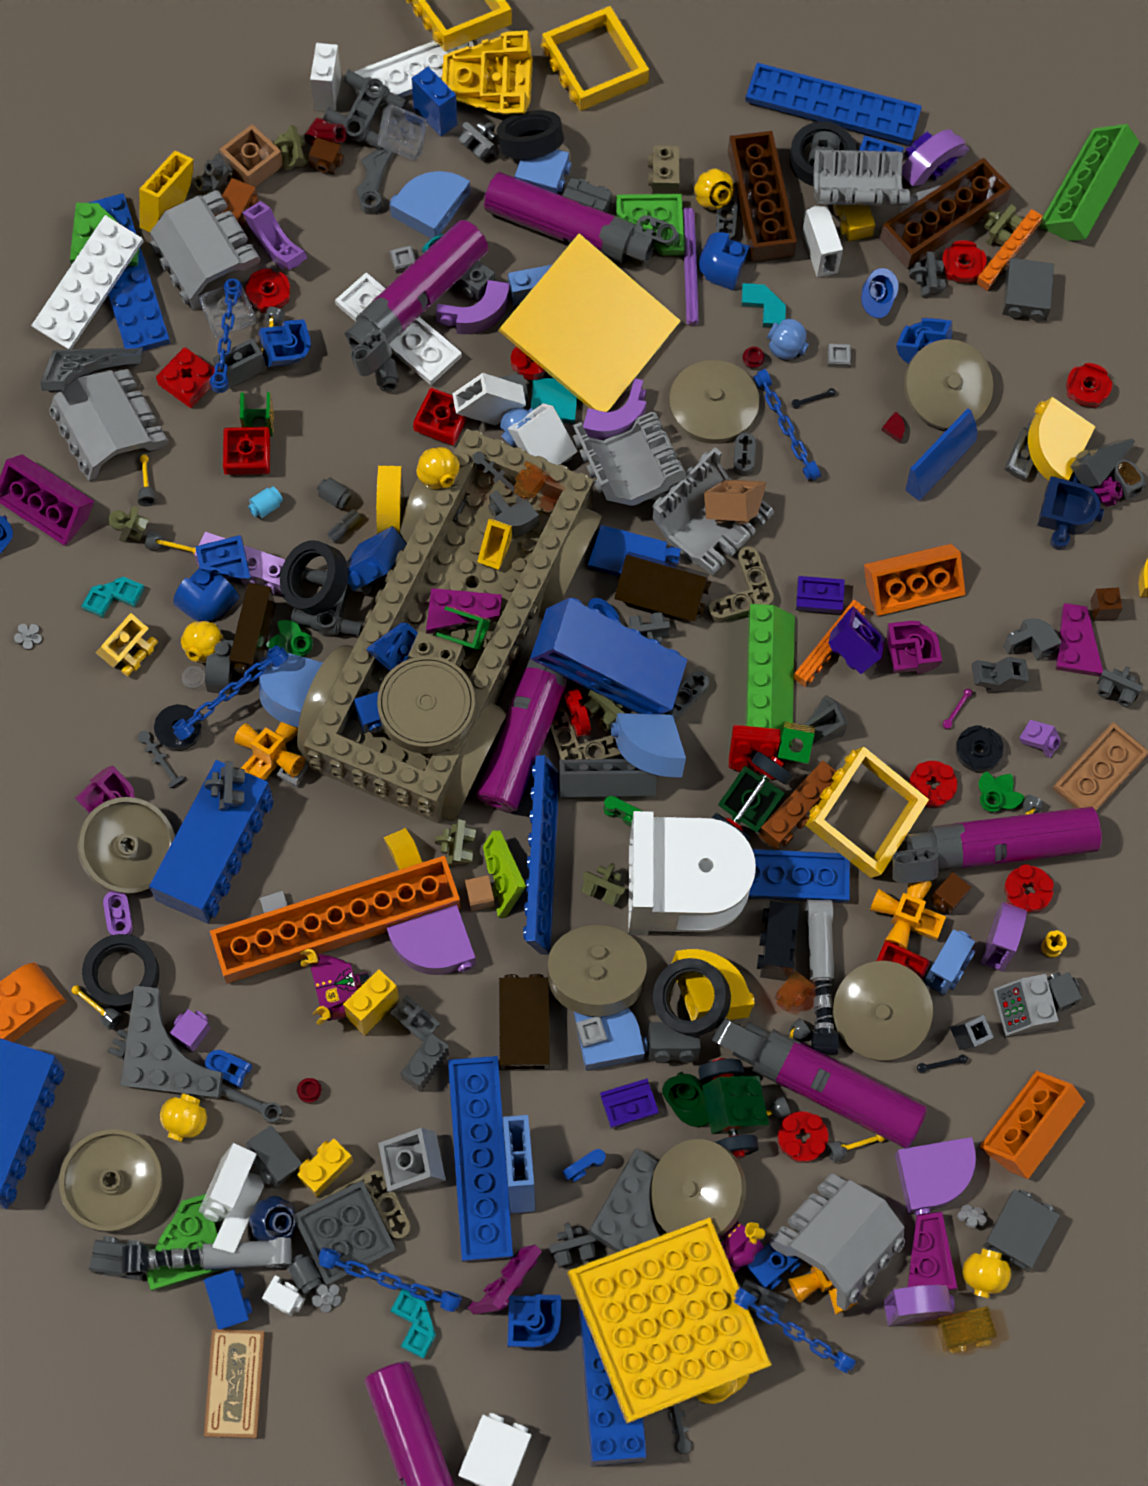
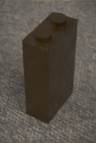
M629 551L625 556L614 599L695 622L698 616L702 617L705 608V603H702L703 595H708L712 581L708 580L709 574Z
M252 583L247 585L229 657L233 676L238 681L244 677L246 670L259 663L262 656H264L275 610L274 597L269 586ZM258 666L248 674H251L252 677H254L257 673L260 672L257 669Z
M507 974L504 978H499L500 1071L550 1070L548 977H544L542 974H531L529 977Z

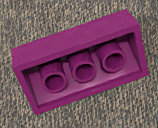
M23 454L6 459L0 475V504L64 546L69 543L87 521L94 501Z

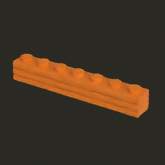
M1033 209L1030 210L979 275L977 285L987 291L1008 266L1010 258L1015 257L1040 225L1043 218L1041 214Z
M856 600L851 602L795 672L794 680L804 687L808 683L811 684L815 679L814 675L816 673L819 674L824 667L822 665L825 662L828 663L832 657L833 650L828 643L832 630L852 606L865 616V606Z

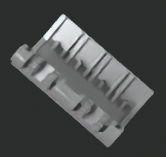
M815 150L813 179L814 198L817 204L909 205L910 192L908 189H902L903 153L891 151Z
M213 191L204 196H196L165 211L150 231L152 241L149 243L155 254L159 253L161 256L159 260L163 269L170 271L171 275L169 277L175 288H180L181 292L179 293L184 304L189 303L193 311L201 307L198 295L207 283L234 270L245 271L260 262V257L252 245L240 247L247 242L248 238L233 213L225 211L228 205L219 191Z
M128 369L116 372L109 370L79 377L71 382L65 390H62L53 397L49 408L51 418L58 424L61 436L65 437L70 453L76 457L79 469L85 474L88 481L97 479L101 465L116 454L140 448L152 451L163 448L169 443L160 426L146 428L156 423L157 419L141 391L130 392L136 388L137 384Z
M655 412L638 417L632 428L605 440L588 437L582 422L573 425L576 432L573 438L577 447L583 448L580 450V454L584 463H590L586 467L591 478H597L594 480L598 493L603 492L608 501L634 506L668 491L671 485L686 478V472L678 459L676 460L677 454L665 430H662V424Z
M716 447L710 452H705L699 459V463L694 468L690 467L686 471V478L679 483L673 484L669 488L668 494L664 498H658L653 505V520L666 540L675 548L681 549L683 555L694 564L701 566L711 575H714L726 563L724 557L715 550L717 547L729 556H733L735 551H738L751 538V535L756 532L754 526L750 523L737 524L736 521L730 520L717 523L714 519H706L704 492L725 479L732 480L720 464L722 452ZM762 500L758 515L752 518V520L762 526L774 514V510Z
M829 1174L817 1188L823 1197L812 1193L788 1219V1224L793 1230L782 1226L771 1237L769 1243L772 1248L787 1257L796 1255L824 1272L837 1289V1306L846 1310L851 1303L855 1304L859 1300L866 1286L869 1287L873 1284L878 1272L881 1269L887 1268L891 1257L903 1249L905 1245L904 1226L884 1199L851 1180L845 1181L835 1174Z

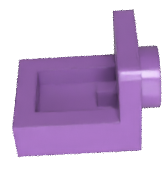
M1033 720L1028 722L1019 738L1022 744L1042 749L1046 757L1052 756L1054 751L1058 749L1061 741L1054 726Z

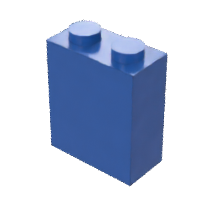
M429 66L411 78L413 107L440 136H443L457 126L456 94Z
M393 526L358 544L347 561V583L353 591L387 574L394 565L399 551L404 549L406 542Z

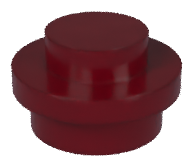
M752 346L744 351L742 360L749 368H759L764 363L765 355L760 348Z
M306 1078L298 1084L297 1095L301 1101L314 1103L321 1097L322 1087L316 1079Z

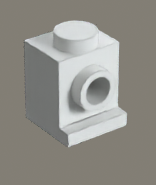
M275 1275L262 1299L267 1304L289 1316H292L294 1311L298 1313L305 1299L297 1293L298 1288L287 1282L281 1285L280 1277Z

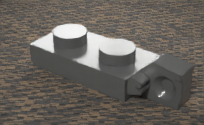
M1031 423L1028 424L1027 428H1022L1004 470L1021 480H1025L1028 477L1033 465L1028 449V432Z

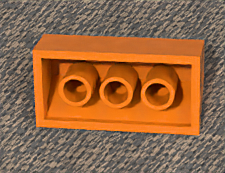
M953 544L864 564L866 586L877 616L965 595L961 552Z
M1036 1070L979 1147L1008 1171L1029 1179L1084 1105L1085 1101L1073 1084Z

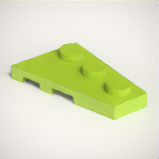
M492 831L483 845L488 873L493 874L494 878L493 897H498L500 908L496 909L498 918H506L523 893L526 885L502 832Z

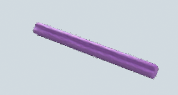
M684 208L686 323L688 325H697L699 315L695 213L693 208Z

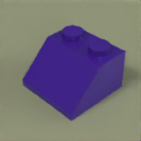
M852 606L830 633L828 643L836 654H840L845 659L851 669H856L862 674L882 658L885 637Z

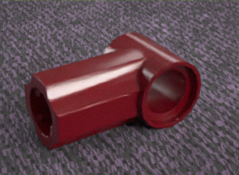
M315 118L304 134V139L312 146L316 138L332 143H343L346 139V128L343 124H331L321 118Z

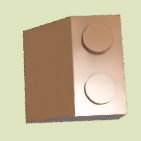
M727 479L721 481L704 492L706 519H714L717 523L729 520L736 521L737 524L749 523V520L758 515L766 482Z

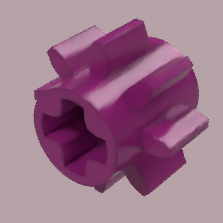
M1106 477L1101 485L1094 488L1100 503H1105V507L1116 505V501H1119V498L1123 495L1120 482L1112 481L1111 477Z

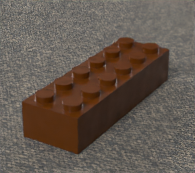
M773 131L730 136L728 155L735 187L738 191V202L747 244L750 246L751 262L794 256L797 240Z
M982 158L884 223L880 240L908 269L925 258L927 252H934L983 219L987 212H993L1007 203L1012 187L985 158Z

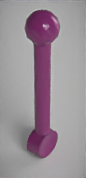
M967 688L964 690L962 699L950 717L943 721L942 726L944 729L948 730L952 727L953 719L966 699L972 696L973 692L971 689Z

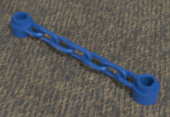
M234 278L227 280L224 284L225 303L228 305L227 312L222 316L221 328L224 330V335L218 343V354L221 356L220 362L216 364L214 374L210 378L211 389L216 393H223L229 388V381L226 376L227 365L224 362L225 356L230 353L231 340L228 338L229 331L234 327L235 316L232 313V307L242 295V284ZM226 316L227 319H231L230 327L229 324H225ZM222 341L224 344H227L226 352L225 349L221 350ZM219 366H220V369H221V370L224 368V372H223V373H222V372H218V367H219Z
M767 370L758 371L757 375L753 376L758 388L763 387L766 391V402L771 410L777 412L779 416L778 424L785 435H789L794 455L797 459L802 460L805 465L802 470L806 479L814 481L820 478L821 473L814 460L808 463L806 459L808 453L803 443L796 440L789 417L783 416L780 410L782 404L777 394L769 389L772 381ZM773 396L778 403H775L774 407L772 406L769 398L772 399ZM785 419L787 420L790 428H787V432L784 426L782 425V423H785ZM799 445L804 452V454L801 452L800 456L798 455L795 447L798 448Z
M278 645L271 648L267 653L269 657L262 663H256L246 670L243 678L224 687L216 699L212 702H206L194 711V716L189 720L181 719L176 722L172 727L174 729L173 733L180 741L189 737L195 730L192 725L196 721H202L211 715L218 704L222 701H228L238 694L240 687L248 681L256 680L265 672V668L268 665L272 664L274 667H277L288 659L289 654L283 647L280 648ZM258 666L259 673L254 677L248 674ZM230 687H232L233 690H236L228 697L227 694L224 693ZM207 706V709L210 711L201 717V713L198 712Z
M325 1247L321 1248L318 1256L320 1260L319 1265L325 1268L333 1269L334 1265L344 1268L346 1273L358 1278L368 1276L376 1279L379 1285L396 1290L402 1288L409 1291L411 1296L423 1301L433 1299L441 1302L440 1307L450 1312H455V1309L460 1306L462 1297L454 1292L443 1290L440 1296L434 1294V1291L427 1286L418 1283L412 1285L403 1283L396 1275L387 1272L378 1274L369 1271L366 1265L356 1261L339 1260L341 1256L339 1252ZM351 1264L364 1268L361 1270L362 1274L350 1271L353 1268ZM384 1276L397 1280L393 1282L395 1286L382 1282L385 1280ZM416 1287L429 1291L425 1294L427 1297L415 1294L414 1292L418 1291Z
M741 1287L738 1288L734 1295L736 1297L734 1303L745 1310H748L749 1306L756 1310L757 1317L767 1324H779L783 1327L784 1334L796 1342L804 1340L809 1343L810 1350L823 1359L831 1357L836 1361L833 1366L847 1374L849 1370L852 1371L857 1363L855 1360L841 1351H838L836 1356L833 1355L829 1345L819 1339L811 1341L805 1337V1331L792 1322L785 1324L778 1320L779 1316L776 1311L766 1305L756 1306L754 1303L757 1298ZM763 1309L767 1310L768 1312L774 1315L770 1316V1319L773 1321H770L769 1319L765 1318L760 1314L765 1313ZM789 1326L801 1332V1334L797 1333L799 1338L788 1332L792 1330ZM816 1343L822 1345L827 1349L823 1350V1353L826 1355H823L822 1353L814 1349V1347L818 1348V1345Z

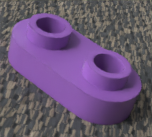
M108 892L103 899L107 929L110 935H130L133 930V923L127 896L125 894ZM115 902H121L118 908L113 907ZM118 925H125V928L123 930H117Z

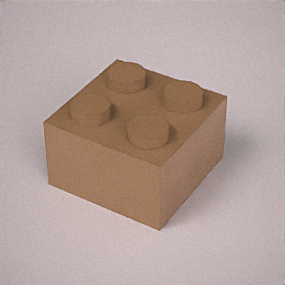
M253 124L219 149L226 164L232 168L231 173L239 181L254 187L260 185L283 167L281 151Z

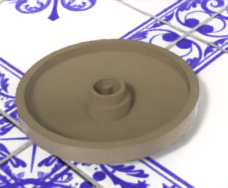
M944 339L926 345L913 356L905 372L904 390L909 406L919 419L934 428L947 430L967 408L972 411L975 421L984 414L993 394V377L985 358L974 347L962 341Z
M705 360L690 365L676 377L670 390L669 408L675 424L689 437L710 444L726 443L735 440L739 434L746 433L753 425L758 414L759 393L752 378L740 367L726 361Z
M133 797L114 798L97 806L84 820L78 835V856L86 874L101 888L113 893L136 894L150 889L149 885L170 848L175 834L167 817L151 803Z
M873 961L855 968L841 982L834 998L833 1016L838 1033L852 1050L874 1060H893L911 1053L923 1042L931 1027L933 1004L927 986L913 970L893 961Z
M120 1129L101 1130L80 1140L67 1154L59 1175L60 1196L70 1215L89 1229L107 1233L129 1229L145 1219L155 1207L163 1184L161 1164L151 1146L140 1136Z
M704 1139L687 1140L672 1147L657 1164L650 1184V1202L654 1216L667 1233L710 1217L718 1237H721L738 1220L746 1197L745 1176L736 1157L724 1146Z

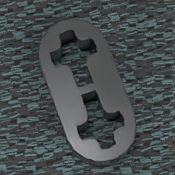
M750 433L739 434L735 442L733 469L740 476L749 475L754 467L756 439ZM743 441L748 442L747 451H743ZM742 458H746V468L741 467Z

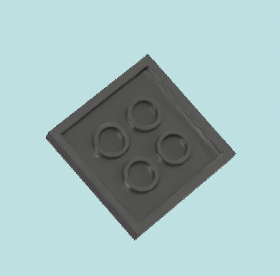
M363 1180L293 1215L326 1285L346 1276L348 1273H346L344 1268L334 1265L333 1269L319 1265L320 1260L318 1256L322 1247L339 1252L341 1254L339 1260L348 1262L352 1260L364 1265L396 1250ZM351 1264L353 1268L350 1271H355L361 1267Z

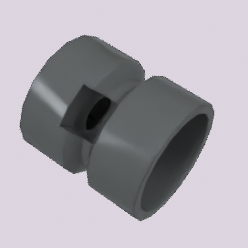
M823 131L816 133L813 136L808 164L814 167L815 150H839L840 138L831 132Z

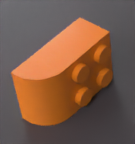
M35 962L21 966L0 981L1 1039L14 1043L67 1002Z

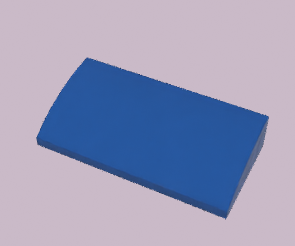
M967 408L910 468L905 491L920 501L976 442L977 427L970 409Z

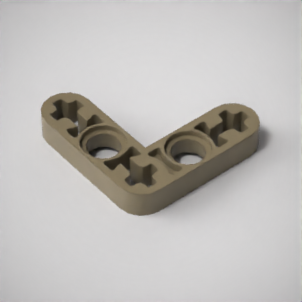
M750 546L742 548L737 559L747 591L713 600L710 603L708 614L714 622H724L746 616L749 613L750 604L772 605L773 591L759 553L755 548ZM747 554L749 557H752L751 568H749L748 560L744 559V556ZM756 573L762 577V580L759 583H753L750 581L749 576ZM761 588L763 597H768L766 602H763L762 599H759V589ZM737 600H744L747 603V607L745 609H738L734 603ZM716 607H719L720 610H723V613L721 615H719L718 612H715Z
M558 706L556 713L562 716V727L558 728L557 720L553 719L550 732L560 760H568L567 750L570 748L572 757L577 758L575 760L618 759L623 757L620 751L612 748L613 743L616 742L615 737H612V735L579 745L567 710L562 706ZM562 733H567L571 736V741L563 744L559 742L558 736ZM605 744H606V749H608V754H607V755H605V748H604V746H603V745H605ZM591 748H598L601 751V755L598 758H591L587 752Z
M381 1171L369 1172L322 1197L321 1200L363 1180L389 1235L395 1240H404L410 1234L409 1220L395 1192L384 1193L377 1199L375 1198V1196L379 1195V1192L375 1186L370 1187L373 1183L372 1178L383 1179L381 1187L384 1192L387 1190L385 1176ZM384 1199H392L395 1202V1208L391 1212H384L380 1206ZM398 1212H400L401 1215H397L396 1217L401 1225H406L403 1228L404 1233L399 1234L398 1231L393 1232L392 1230L395 1228V1224L392 1218L388 1222L386 1221V1218L393 1217Z

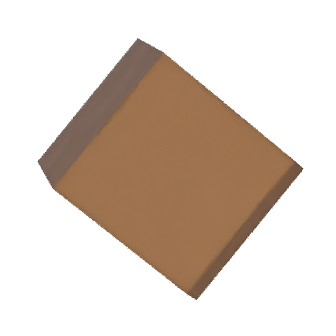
M488 875L465 880L471 912L494 907V897Z

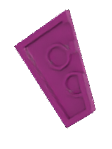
M431 588L426 634L435 633V630L445 628L451 630L456 629V626L465 624L476 625L479 623L478 620L444 610L445 606L491 619V621L499 620L502 594Z
M1064 603L1059 638L1062 643L1057 651L1055 670L1100 677L1103 668L1087 606Z
M942 1212L916 1216L907 1287L945 1285L948 1286L949 1291L957 1289Z
M536 1245L522 1247L501 1270L502 1277L496 1279L492 1284L489 1283L483 1291L486 1295L479 1302L473 1301L467 1308L474 1315L502 1310L508 1304V1297L511 1293L522 1285L524 1275L536 1266L538 1262L536 1259L542 1251Z

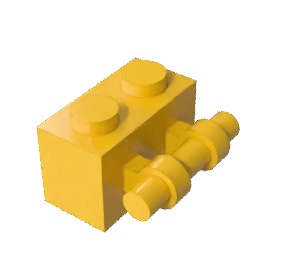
M130 613L95 653L113 668L121 660L124 661L126 665L121 672L128 677L133 671L138 670L141 666V661L146 656L152 654L153 648L158 641L152 636L147 641L141 638L149 628ZM136 645L139 650L132 657L128 651Z

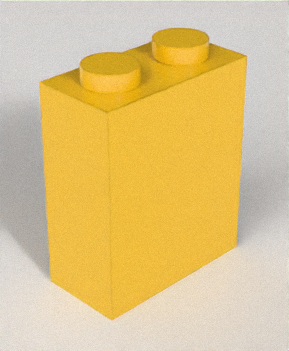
M378 969L343 1004L347 1020L365 1036L400 1002L397 986Z

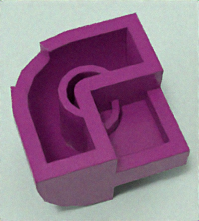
M920 621L888 623L887 642L893 673L915 671L916 674H920L940 666L942 657L936 632L921 624Z
M109 766L96 774L90 780L91 783L74 799L89 815L97 806L108 800L120 797L135 798V790L114 766Z

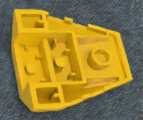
M528 31L504 32L500 34V37L492 40L486 39L481 41V44L473 47L467 46L443 55L442 81L456 94L457 102L502 115L525 114L531 102L532 55Z

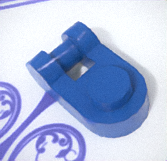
M213 1050L206 1056L205 1060L206 1068L224 1072L223 1080L239 1089L244 1084L243 1079L246 1073H250L253 1067L248 1062L222 1050ZM232 1065L238 1068L235 1075L228 1073Z
M595 1149L570 1165L562 1172L566 1180L573 1179L574 1182H577L587 1175L586 1169L591 1166H602L606 1158L605 1152L601 1149Z

